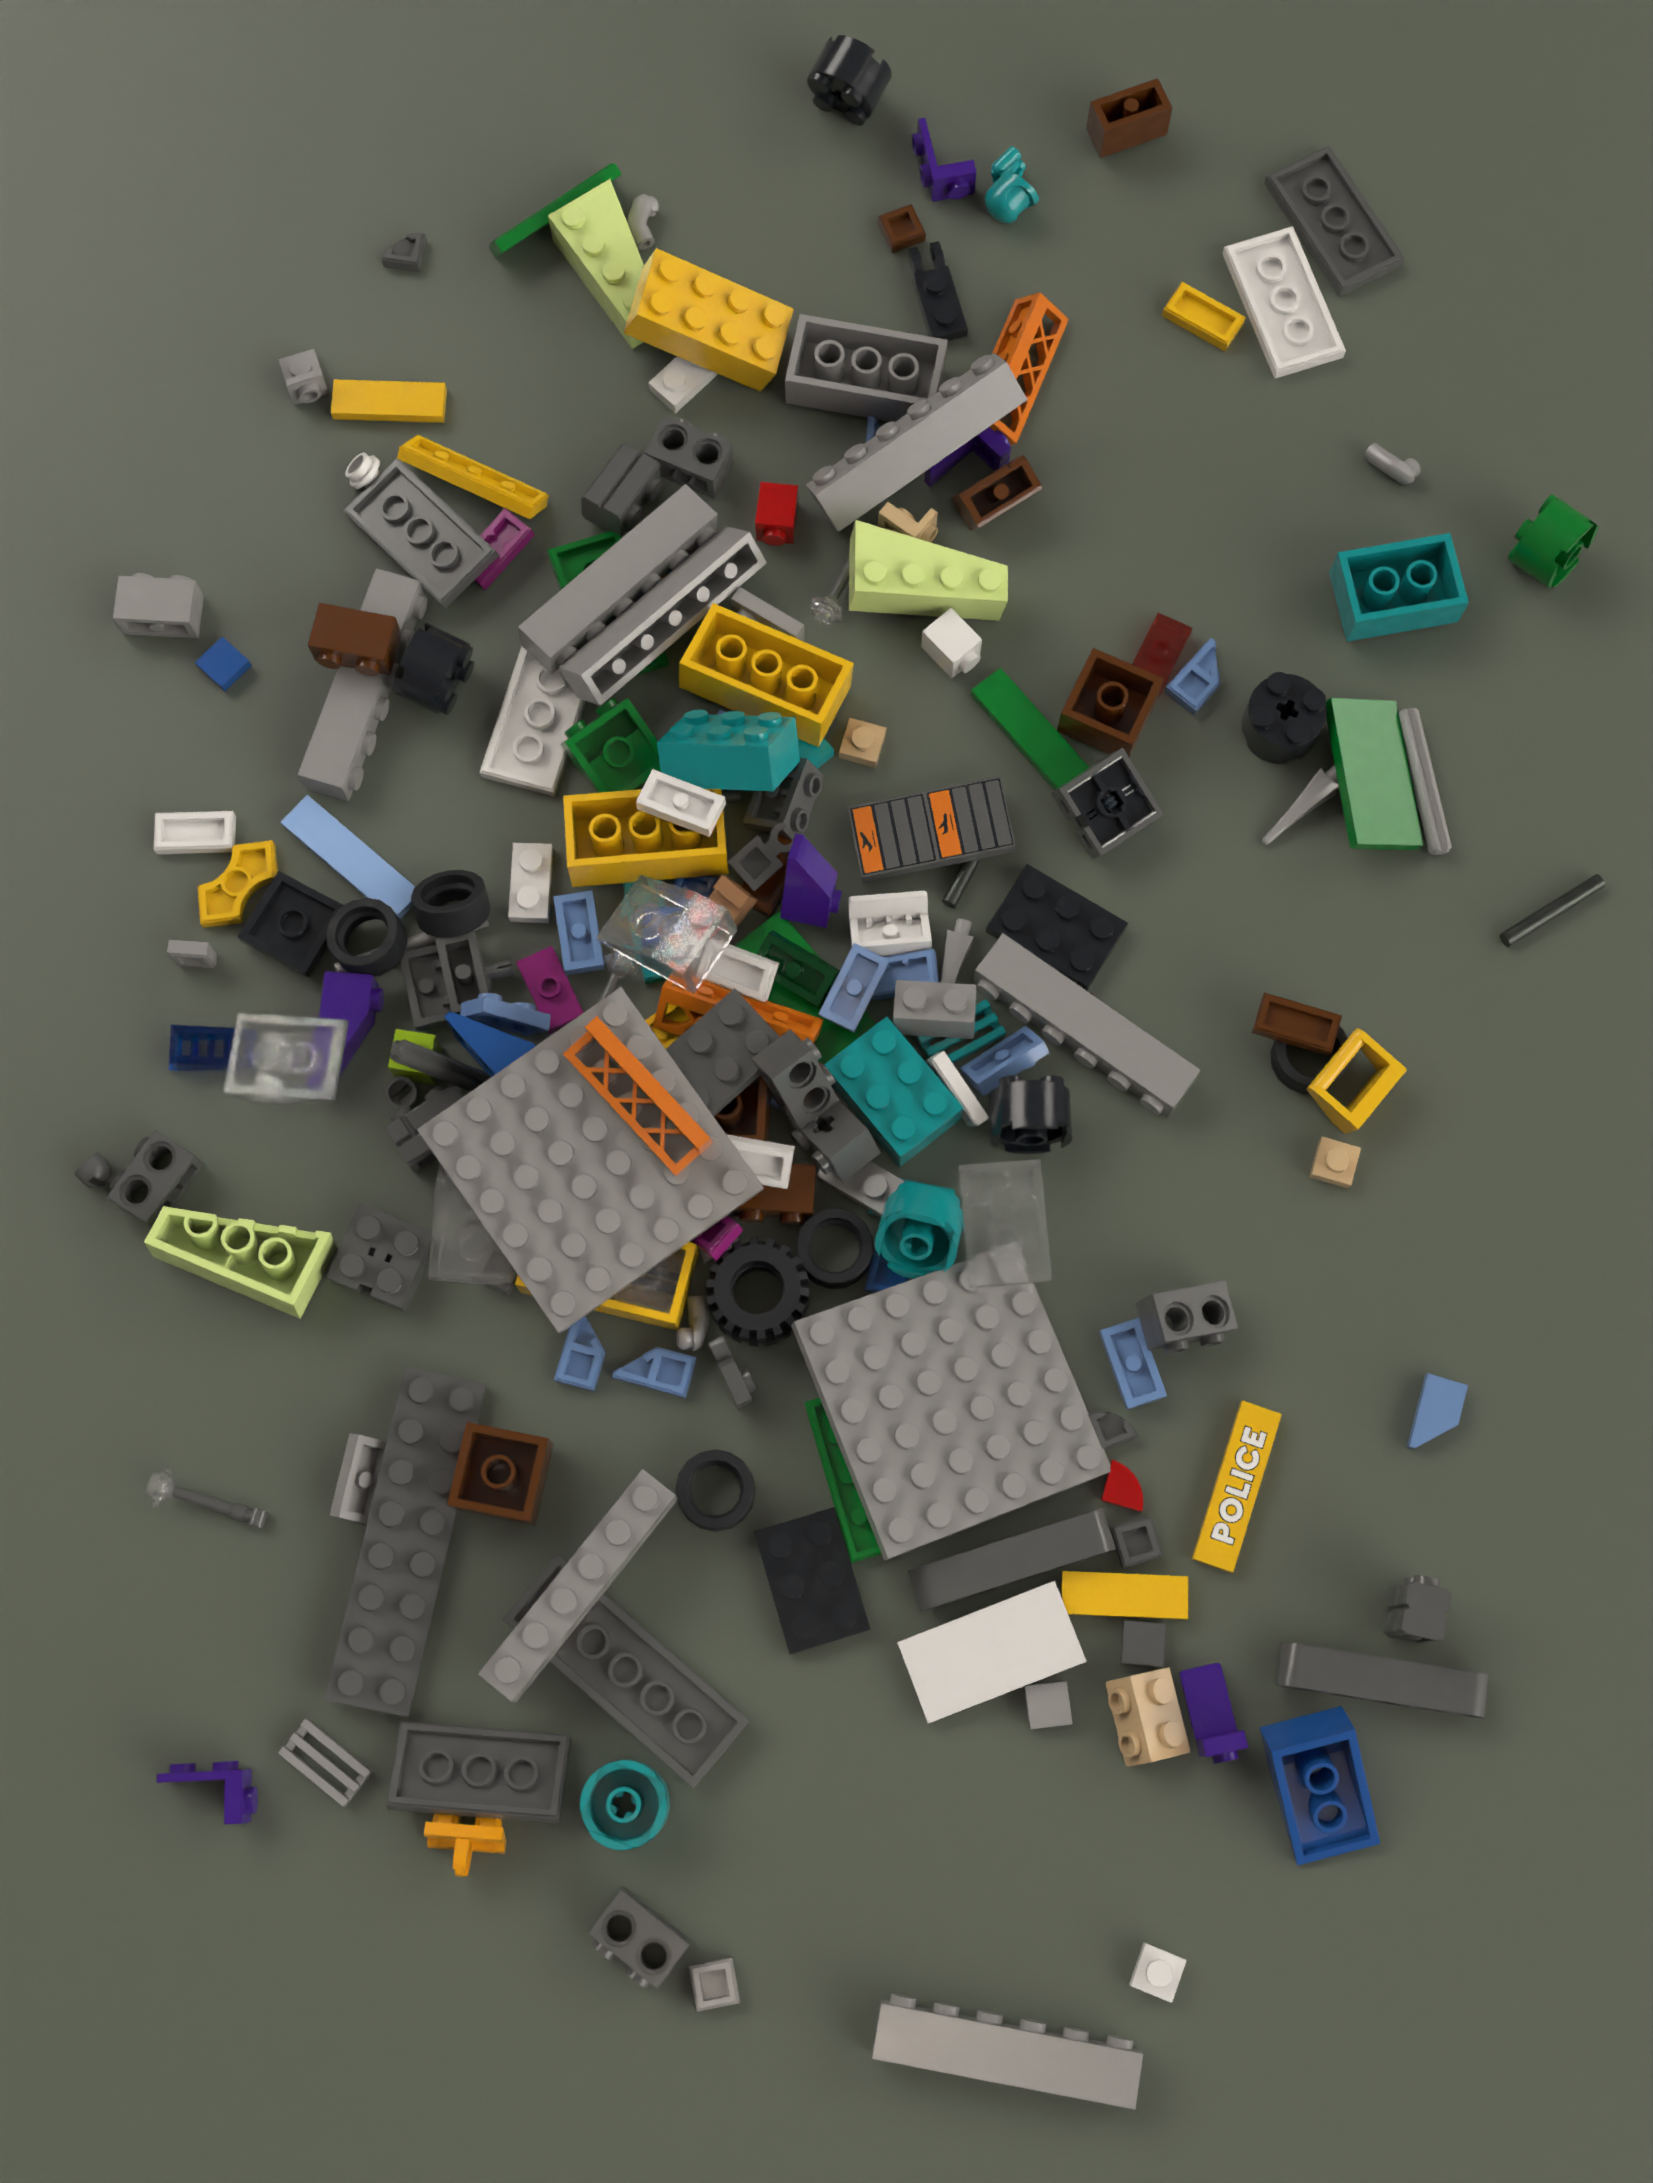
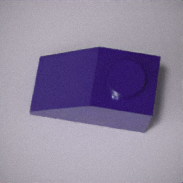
M795 833L787 860L780 919L826 928L830 913L838 914L841 903L842 890L836 889L838 873L806 837L801 834Z

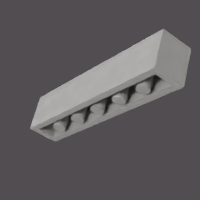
M995 353L984 355L974 361L971 369L959 378L953 377L945 381L939 387V392L927 400L922 399L911 405L905 416L896 422L891 421L881 426L876 431V436L865 444L860 443L848 449L844 454V458L835 465L825 466L813 475V480L807 483L806 486L827 520L839 532L1028 399L1007 362Z
M683 485L519 625V644L552 675L559 669L560 665L653 588L665 575H668L671 570L673 571L695 550L717 533L718 514L689 486Z
M727 526L723 527L558 668L577 698L601 706L706 616L713 603L720 604L761 569L767 562L751 533Z
M376 568L360 610L393 616L397 620L402 634L391 676L380 673L377 676H367L357 672L354 668L343 666L337 669L297 774L305 789L349 802L353 790L357 791L360 788L364 774L362 765L366 755L370 756L374 751L377 739L375 731L379 721H384L388 714V696L395 677L401 679L402 667L399 666L400 661L415 634L413 629L417 619H422L427 609L428 599L419 580Z
M1002 933L975 969L973 982L977 984L976 988L982 995L993 1001L998 998L1009 1006L1008 1010L1015 1018L1024 1023L1031 1021L1042 1029L1041 1034L1048 1041L1057 1046L1061 1044L1067 1046L1075 1052L1074 1057L1081 1064L1090 1069L1094 1067L1100 1069L1108 1075L1107 1080L1109 1083L1123 1092L1127 1090L1133 1092L1141 1098L1140 1103L1142 1106L1156 1115L1163 1113L1169 1117L1200 1072V1069L1004 933Z
M642 1469L478 1675L508 1700L517 1702L674 1506L678 1499L677 1496Z
M891 1993L890 2001L880 1999L871 2053L872 2059L1136 2109L1143 2053L1138 2048H1133L1132 2039L1107 2035L1106 2042L1089 2039V2031L1073 2027H1064L1063 2034L1046 2031L1047 2024L1044 2022L1025 2018L1020 2019V2026L1003 2023L1002 2014L984 2010H977L976 2017L959 2014V2006L943 2002H934L933 2009L916 2006L917 1998Z

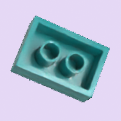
M1451 533L1338 552L1329 571L1346 642L1457 623L1469 604Z
M693 710L685 713L657 742L661 773L703 789L774 791L800 762L796 718L781 717V714L778 712H766L759 716H744V712L729 711L722 715H710L705 710Z
M887 1016L824 1064L836 1081L832 1087L863 1125L868 1128L869 1132L899 1168L962 1118L964 1107Z

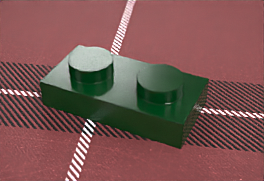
M773 930L768 932L757 953L759 956L779 963L774 978L775 982L817 1007L823 1004L840 972L839 969Z

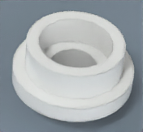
M364 452L357 455L350 462L345 472V476L350 479V485L355 489H360L363 486L367 488L380 475V470L378 469L380 461L375 456H368Z

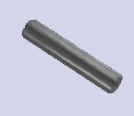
M405 1039L401 1041L396 1040L392 1044L390 1057L394 1062L468 1091L474 1090L491 1078L487 1072Z

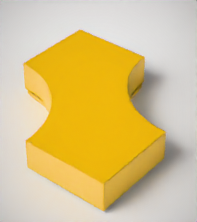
M273 840L233 845L232 857L225 871L215 880L197 887L200 924L203 928L243 923L244 908L250 897L261 887L272 883L278 873L276 846Z

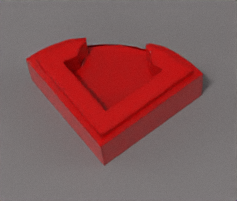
M1111 1460V1472L1107 1474L1100 1501L1141 1513L1143 1510V1493L1138 1479L1125 1465Z

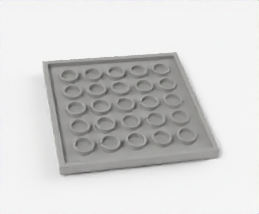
M622 987L417 1129L560 1334L764 1190L763 1185ZM596 1016L711 1138L713 1143L678 1176H675L563 1055L566 1050L587 1032L585 1026ZM595 1040L576 1055L586 1067L604 1068L605 1050ZM610 1057V1068H620ZM592 1073L603 1085L604 1074ZM609 1074V1092L613 1097L632 1098L633 1081L631 1078L623 1074ZM638 1087V1098L649 1099ZM621 1104L631 1115L632 1104ZM637 1104V1122L642 1128L660 1129L661 1111L656 1105ZM666 1117V1129H677ZM649 1134L660 1146V1134ZM665 1135V1153L675 1163L694 1148L684 1135Z
M1017 1243L952 1265L945 1272L944 1269L802 1318L794 1321L791 1325L884 1561L1111 1472L1109 1460L1095 1433L1087 1408Z

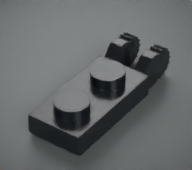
M939 241L930 243L929 252L935 269L923 271L921 254L918 248H908V258L913 273L912 283L929 337L946 339L948 341L966 337L968 328L949 266L945 265L944 254Z

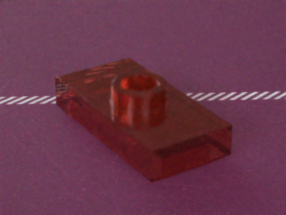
M1158 612L1132 665L1164 678L1159 694L1160 697L1193 628Z

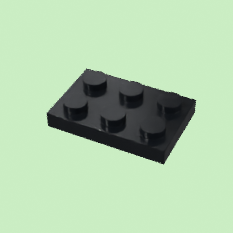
M1026 864L986 927V932L997 939L1004 933L1088 991L1126 930L1128 922Z
M834 1507L754 1531L790 1655L871 1630Z

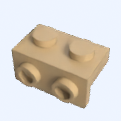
M1170 1667L1106 1682L1108 1703L1113 1713L1119 1737V1748L1127 1767L1152 1763L1191 1752Z

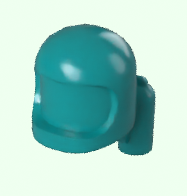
M1012 145L992 164L990 173L993 178V184L985 196V204L989 214L1004 224L1016 221L1018 215L1023 210L1035 206L1039 202V196L1035 189L1021 178L1023 171L1027 167L1020 159L1022 157L1020 152Z

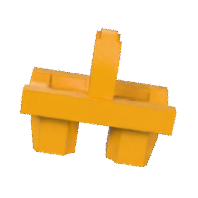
M434 1814L432 1822H425L424 1837H427L428 1848L454 1850L453 1869H455V1876H468L472 1851L505 1854L507 1840L502 1827V1819L476 1817L475 1825L460 1824L461 1816Z

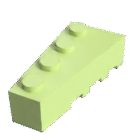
M609 179L548 215L553 242L633 349L643 342L624 334V330L644 264L612 182Z
M855 520L849 547V611L940 617L952 608L961 618L1000 620L1008 602L1007 565Z
M163 1206L144 1241L153 1257L301 1319L337 1248L330 1232L316 1230L315 1233L297 1230L296 1227L279 1225L277 1227L258 1224L254 1220L220 1218L216 1214Z

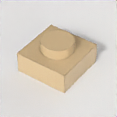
M849 718L840 747L839 758L876 768L887 727Z
M1322 1136L1318 1142L1309 1177L1348 1189L1352 1185L1361 1148Z

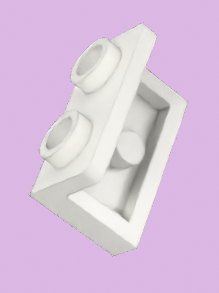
M926 891L862 895L848 898L852 946L856 943L880 956L932 949Z

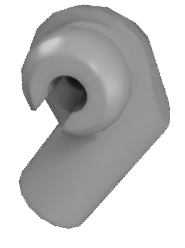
M646 194L638 195L633 200L627 217L628 226L640 250L649 249L655 242L647 221L649 217L655 216V211L659 209L657 199Z
M1377 443L1371 444L1364 455L1365 460L1403 485L1413 483L1421 472V467L1415 459L1407 458L1403 462Z
M707 1296L687 1297L689 1328H680L676 1332L677 1346L682 1350L691 1348V1351H696L703 1346L709 1328Z

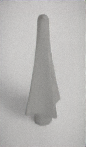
M1335 765L1326 773L1321 768L1318 770L1289 810L1263 837V844H1270L1296 821L1337 794L1336 790L1339 786L1337 784Z
M957 918L954 931L947 930L940 983H955L973 944L974 937L969 936L972 922Z

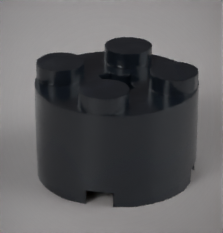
M838 35L836 40L832 41V37H830L807 78L808 86L815 95L813 103L825 112H831L833 108L843 112L851 123L862 126L873 113L892 77L888 63L883 59L881 64H879L872 57L875 50L860 40L845 35Z
M425 623V631L420 628L416 631L402 656L399 666L404 668L405 673L402 680L395 677L393 692L436 714L441 712L449 715L457 699V694L453 693L459 681L466 683L474 668L475 662L470 660L473 648L470 647V643Z
M1283 672L1271 674L1254 689L1242 717V733H1244L1247 746L1251 752L1258 758L1274 764L1287 763V761L1306 756L1313 748L1324 726L1327 713L1326 696L1323 691L1303 677Z
M1010 1075L999 1079V1087L993 1089L989 1094L992 1146L997 1148L999 1142L1005 1144V1152L1040 1154L1051 1152L1050 1144L1061 1141V1148L1071 1143L1070 1091L1064 1086V1079L1062 1077L1050 1075L1042 1077L1040 1080H1023L1020 1076Z

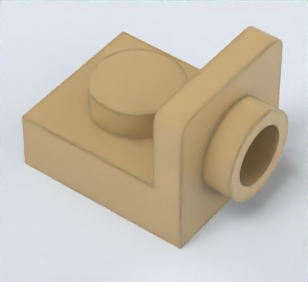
M887 502L879 511L878 527L932 543L939 530L936 527L938 512L931 508L918 523L909 511L904 508H896Z

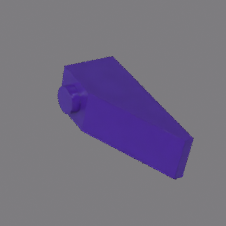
M326 971L324 973L310 1088L318 1097H327L374 1026L376 1012H381L383 1009L384 991L383 988H379L373 975Z

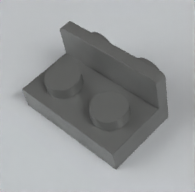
M800 758V762L774 791H754L742 823L749 830L771 833L775 825L784 822L786 827L779 834L790 840H794L795 833L803 835L809 825V816L815 800L822 790L823 774L807 758Z

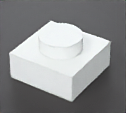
M1143 1942L1129 1985L1172 2003L1187 1960Z

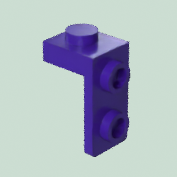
M919 118L917 133L912 134V146L915 157L921 156L923 165L919 166L921 184L923 188L929 187L932 202L950 198L962 199L967 195L975 194L977 172L974 160L937 166L926 118Z
M988 427L926 470L924 482L929 487L933 486L971 451L995 471L1010 461V443L1000 431H993Z
M1213 1663L1180 1671L1179 1677L1199 1757L1212 1756L1214 1764L1238 1759L1237 1750L1248 1748L1244 1730H1237L1221 1664Z
M239 1761L212 1762V1771L196 1772V1763L169 1764V1773H161L156 1776V1783L225 1780L224 1824L251 1822V1814H255L257 1811L258 1792L256 1787H251L252 1769L239 1770Z

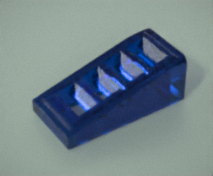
M171 1025L169 1070L251 1069L253 1029ZM207 1040L206 1056H198L199 1041ZM215 1040H223V1057H215ZM232 1040H240L239 1058H231ZM183 1041H191L190 1056L182 1055Z

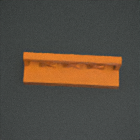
M1041 292L1015 299L992 354H997L1007 362L1016 380L1018 375H1023L1026 389L1024 394L1028 399L1011 411L1012 424L1010 428L1000 420L990 426L993 431L998 430L1004 434L1010 445L1017 444L1069 320ZM1044 314L1054 322L1049 336L1044 334L1042 325ZM1036 343L1039 358L1036 367L1031 366L1028 352L1031 344Z
M673 970L662 986L653 1027L681 1036L732 990ZM739 993L779 1036H782L791 1029L802 1041L809 1038L815 1044L821 1032L824 1019L770 1001L762 1002ZM668 1004L683 1008L689 1019L680 1023L665 1018Z
M596 1016L585 1026L587 1032L566 1050L563 1055L675 1176H678L713 1143L711 1138ZM595 1040L605 1050L604 1068L586 1067L576 1055ZM610 1057L620 1068H610ZM592 1073L604 1074L603 1085ZM609 1074H623L631 1078L633 1081L632 1098L613 1097L609 1092ZM638 1087L649 1099L638 1098ZM621 1104H632L631 1115ZM637 1104L657 1106L661 1111L660 1129L642 1128L637 1122ZM666 1117L677 1129H666ZM649 1134H660V1146ZM665 1135H684L694 1148L675 1163L665 1153Z

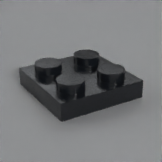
M278 871L238 935V938L242 943L309 977L327 948L326 931L329 922L339 908L344 905Z

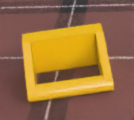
M1356 1028L1307 1087V1091L1331 1122L1344 1134L1358 1130L1407 1069L1366 1032ZM1359 1049H1361L1376 1071L1345 1108L1326 1090Z

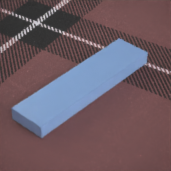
M306 795L280 822L288 832L365 898L381 900L390 906L400 919L413 906L411 895L415 886L310 796Z

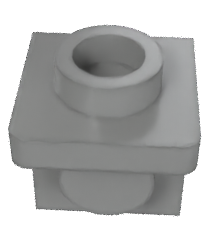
M314 349L278 359L294 405L302 402H314L321 396L329 394Z

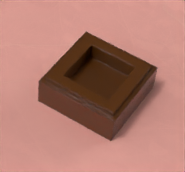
M912 204L878 216L879 228L891 253L925 242L926 233Z

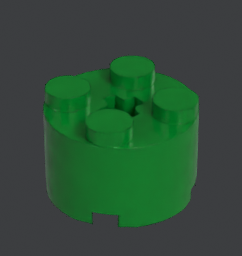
M1551 494L1540 507L1537 518L1534 521L1528 518L1520 526L1515 534V539L1519 542L1511 550L1507 559L1548 588H1551V586L1555 588L1579 563L1578 555L1583 546L1587 549L1590 547L1599 526L1565 501Z

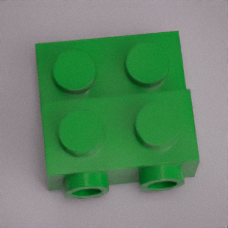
M613 697L595 710L599 715L597 719L588 725L582 719L564 732L568 739L562 742L561 746L582 776L585 775L597 793L634 790L647 781L652 769L661 771L657 748L658 741L628 698L618 703Z

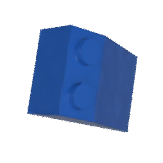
M451 1011L444 1016L458 1042L490 1077H493L535 1047L534 1043Z
M1342 1706L1259 1727L1268 1767L1297 1866L1381 1844L1356 1730Z

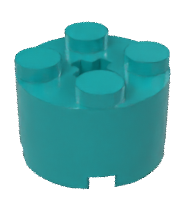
M904 1182L898 1185L896 1191L888 1197L884 1204L875 1237V1249L879 1256L881 1253L886 1261H888L887 1267L894 1273L910 1279H915L944 1269L945 1272L950 1269L956 1259L964 1221L959 1198L954 1193L945 1192L930 1185L914 1184L911 1182Z
M633 1759L617 1760L600 1767L585 1783L580 1798V1811L586 1829L595 1841L614 1850L634 1849L652 1840L664 1827L670 1810V1795L667 1784L662 1776L650 1765ZM629 1792L632 1794L631 1802L636 1804V1810L628 1811L622 1816L619 1814L620 1806L615 1804L616 1797H624Z

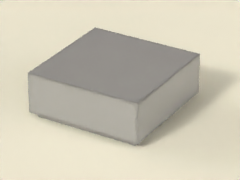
M168 941L167 954L178 966L216 967L218 954L208 942Z
M1067 1681L1024 1686L1029 1729L1073 1724Z
M733 1957L689 1966L697 2012L740 2003Z

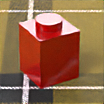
M760 482L755 519L757 541H763L772 546H780L784 543L794 544L799 505L798 485Z

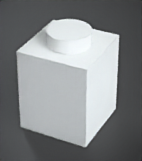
M952 608L922 631L921 647L951 679L961 671L963 673L969 672L979 662L982 639Z

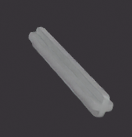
M1417 708L1403 709L1399 711V719L1409 772L1428 851L1431 855H1442L1449 852L1452 845L1419 710Z

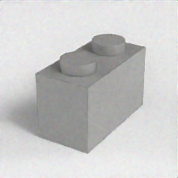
M135 573L132 576H118L113 619L123 634L199 638L204 595L195 580L182 575H173L170 578H154L145 573Z
M896 980L893 1024L902 1035L974 1039L977 985Z

